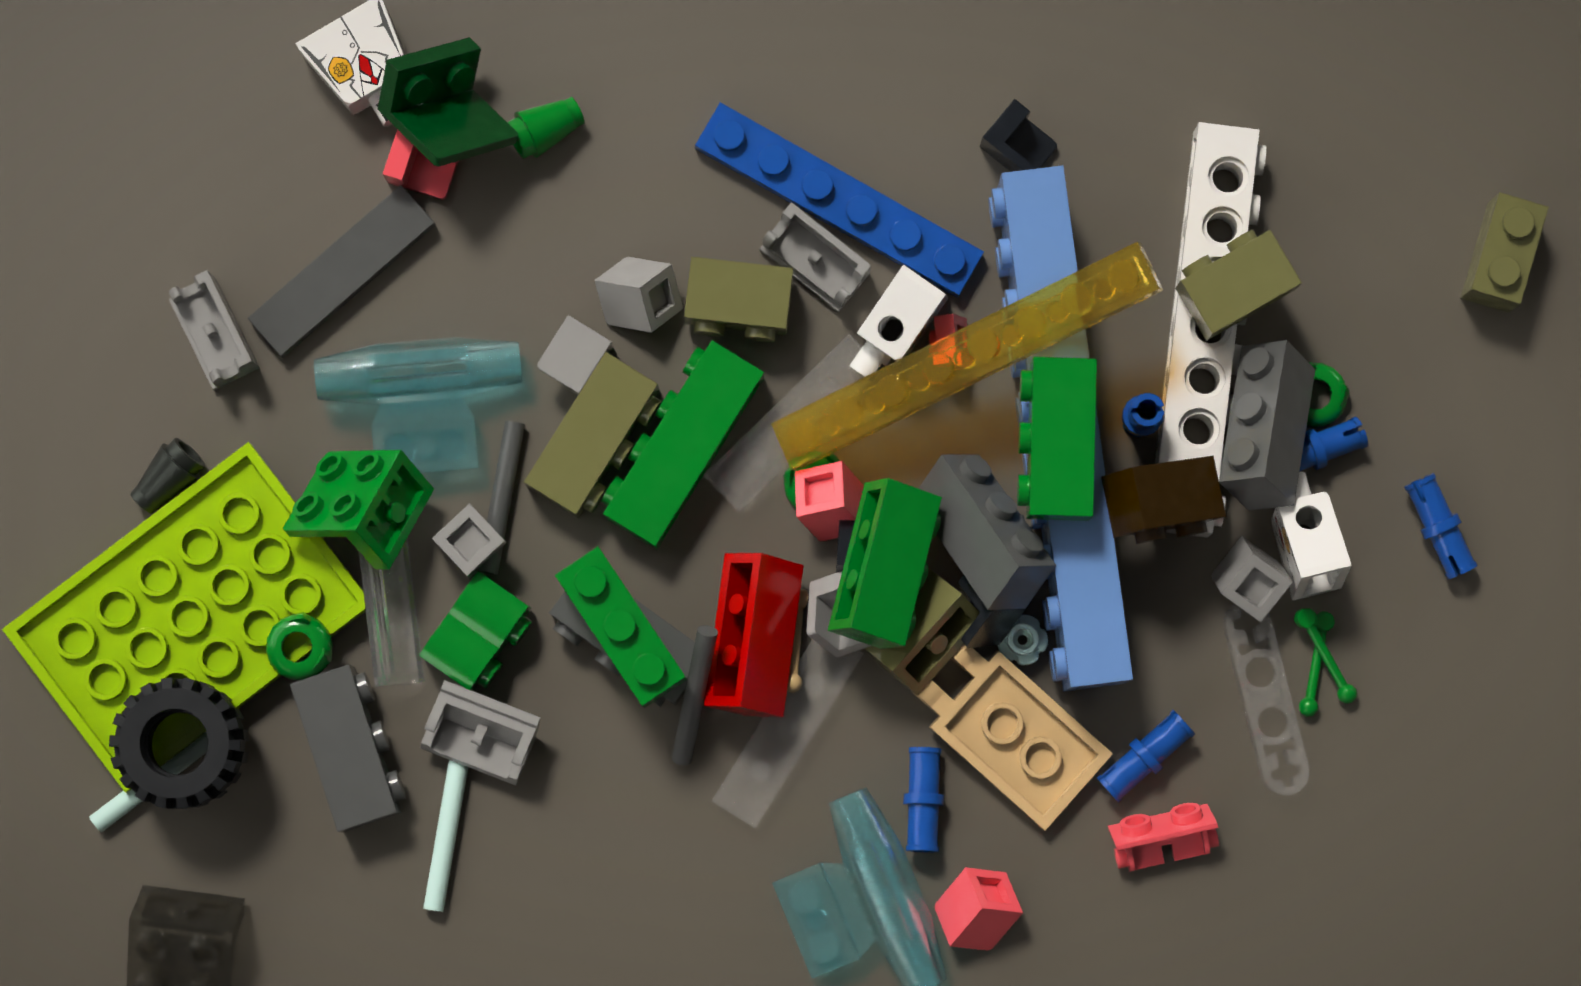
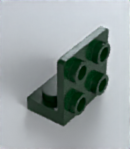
M470 37L386 60L377 110L433 165L438 167L517 143L518 132L473 90L481 48Z

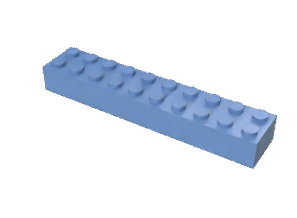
M1064 166L1002 173L997 188L991 189V197L988 198L992 228L1001 227L1002 239H998V247H995V258L998 277H1007L1009 290H1005V297H1002V311L1005 328L1014 327L1016 340L1011 342L1012 347L1008 348L1011 376L1016 378L1020 377L1021 370H1030V362L1033 357L1089 358ZM1018 392V398H1015V408L1019 427L1020 422H1029V402H1020V392ZM1097 409L1095 417L1093 517L1089 521L1030 519L1032 529L1041 528L1044 548L1056 564V567L1047 578L1050 596L1046 597V600H1042V610L1046 631L1055 630L1057 648L1049 651L1053 682H1062L1063 692L1119 685L1133 680L1115 542L1101 476H1105ZM1022 454L1024 474L1027 475L1028 454Z

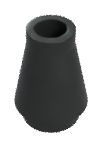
M174 438L169 445L165 443L161 445L140 482L130 495L141 508L153 514L161 505L201 478L199 472L204 468L205 463L188 444L178 438Z

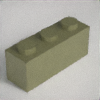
M605 352L524 480L525 485L578 519L584 510L593 513L608 487L602 484L608 471L612 466L618 470L621 469L635 446L634 443L629 441L630 436L639 423L645 427L648 426L662 403L656 397L659 392L658 384Z

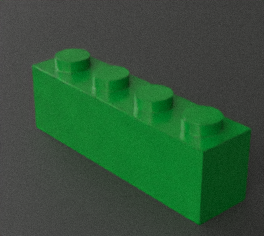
M713 340L706 350L697 347L682 371V373L689 376L679 393L673 390L668 392L655 416L662 419L651 437L645 433L641 435L628 457L629 460L634 462L633 467L624 480L618 476L614 478L601 500L603 504L607 505L603 513L607 520L658 550L764 380V372Z

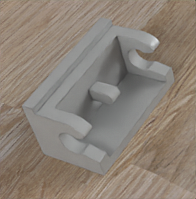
M791 202L783 211L779 223L764 236L760 251L780 267L793 268V277L839 313L870 275L871 265Z
M206 270L194 276L195 282L182 289L173 287L169 291L171 297L169 301L212 389L216 390L259 369V366L216 278Z
M444 680L424 729L426 732L420 749L516 786L537 738L541 717Z

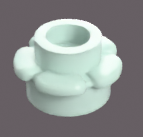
M1021 615L1001 644L998 645V649L1010 661L1015 660L1019 665L1033 664L1039 659L1040 652L1045 651L1047 648V632L1040 628V622L1033 616ZM1020 635L1027 637L1025 645L1018 643L1017 639Z

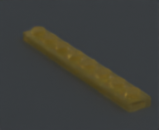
M1137 241L771 423L791 470L798 471L1162 292L1163 288L1142 243Z

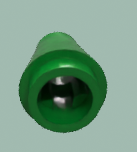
M569 97L565 100L515 112L514 119L507 123L518 132L517 143L513 146L519 156L525 159L531 155L535 158L540 157L576 130L577 127L585 124V120L575 99Z

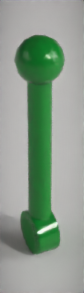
M1310 608L1299 609L1294 615L1295 624L1300 628H1305L1338 687V699L1345 704L1354 702L1357 698V690L1353 685L1347 684L1316 628V613Z
M1322 611L1316 614L1317 621L1315 626L1325 642L1327 631L1333 628L1335 619L1331 613ZM1315 645L1306 695L1299 702V711L1306 717L1314 716L1319 709L1315 697L1322 658Z

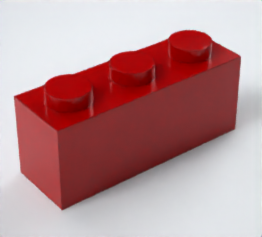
M725 553L714 627L717 629L718 635L704 706L743 716L784 717L804 565L764 553Z

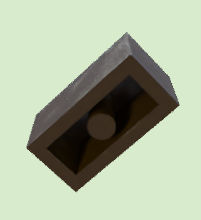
M1214 456L1135 466L1101 476L1113 538L1135 535L1136 544L1167 538L1166 530L1175 529L1177 538L1207 532L1206 522L1226 517Z

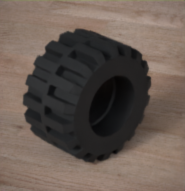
M172 677L161 679V682L155 684L148 683L140 688L141 692L138 695H130L123 703L127 706L123 713H117L112 724L117 725L115 736L110 735L109 747H114L115 757H112L111 761L113 768L119 769L122 774L119 780L126 788H131L136 792L134 796L161 808H199L208 805L209 801L213 799H220L228 792L226 789L229 785L238 781L241 776L239 769L242 763L247 762L249 752H245V741H249L248 730L243 728L241 721L244 720L241 711L232 705V699L225 693L216 690L214 686L204 682ZM174 713H188L198 718L204 725L208 736V749L204 760L194 771L184 775H174L164 771L156 762L152 751V739L156 728L166 717Z

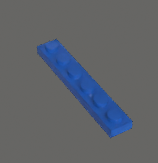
M721 102L695 144V149L789 203L792 202L803 211L900 266L905 265L925 280L959 298L983 256L984 251Z

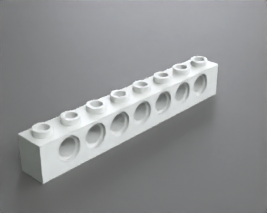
M1199 122L1193 131L1175 288L1181 280L1186 278L1182 272L1185 267L1206 255H1209L1212 262L1230 253L1226 246L1229 242L1248 232L1249 225H1257L1261 197L1260 195L1252 194L1254 175L1262 176L1266 159V145H1258L1259 129ZM1218 170L1232 172L1238 180V189L1229 193L1220 191L1213 182V173ZM1214 219L1227 222L1232 229V240L1224 243L1214 241L1207 232V223ZM1176 289L1174 291L1162 394L1164 416L1163 422L1158 429L1154 464L1214 456L1219 479L1225 445H1223L1225 425L1229 424L1233 395H1229L1231 375H1237L1241 347L1243 346L1235 344L1237 325H1245L1246 319L1221 332L1218 342H1203L1198 338L1195 332L1196 323ZM1199 368L1209 371L1215 379L1213 392L1202 394L1195 391L1189 382L1190 372ZM1200 419L1207 425L1209 439L1206 443L1194 444L1187 440L1183 432L1186 420ZM1222 496L1223 503H1224V508H1225L1226 498H1225V496ZM1224 517L1206 522L1207 532L1191 536L1209 537L1213 534L1214 526L1222 527ZM1175 529L1166 530V533L1176 534Z

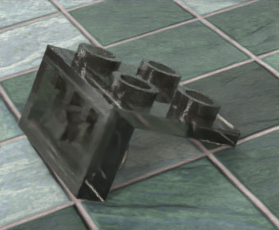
M143 885L129 918L127 986H232L234 942L244 917L245 898Z

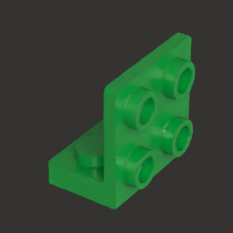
M402 450L329 451L317 464L316 472L302 496L295 502L292 513L285 523L283 530L289 537H347L374 569H390L432 495L434 488Z

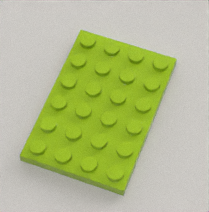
M247 442L2 629L125 793L129 792L131 788H126L119 780L122 777L120 770L113 768L111 758L115 757L114 747H109L110 735L115 736L117 725L112 723L116 714H122L127 707L123 703L130 695H138L141 692V687L148 683L155 684L161 682V679L172 677L177 679L187 678L214 686L216 690L225 693L232 699V705L239 709L282 676L270 665L266 653L267 637L272 627L282 618L305 612L320 620L329 630L330 636L333 637L374 605L323 537H289L283 530L296 501L250 442ZM302 632L292 633L284 642V653L293 662H300L312 651L310 638ZM174 713L166 717L158 725L152 739V751L160 767L206 733L202 722L188 713Z

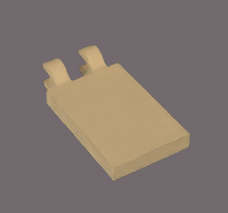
M963 644L951 660L973 678L957 696L952 699L932 680L918 696L915 695L938 715L929 728L1035 824L1046 831L1113 753L1000 651H996L987 661L974 648H967Z

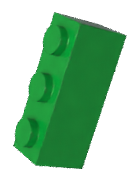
M1033 357L1030 362V370H1021L1020 402H1029V422L1019 423L1018 453L1028 454L1027 475L1018 474L1017 506H1026V519L1089 521L1093 517L1097 359Z
M891 478L864 483L827 631L879 649L905 646L906 640L913 633L916 624L914 608L918 592L923 587L928 576L926 559L930 543L940 527L941 517L938 511L942 497Z
M599 546L555 574V577L643 708H646L687 680Z

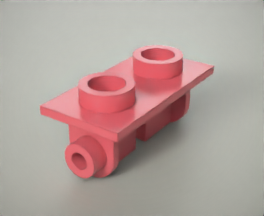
M1183 803L1173 807L1167 813L1153 816L1134 814L1123 818L1118 824L1108 826V831L1116 847L1114 855L1118 869L1128 867L1129 872L1165 864L1162 846L1171 844L1174 861L1210 854V848L1219 847L1218 835L1215 829L1218 828V823L1208 804Z

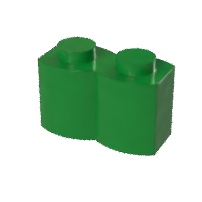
M478 571L430 637L419 656L466 689L474 691L478 684L486 689L503 666V663L497 660L502 649L508 642L516 646L532 625L533 621L526 617L531 607Z

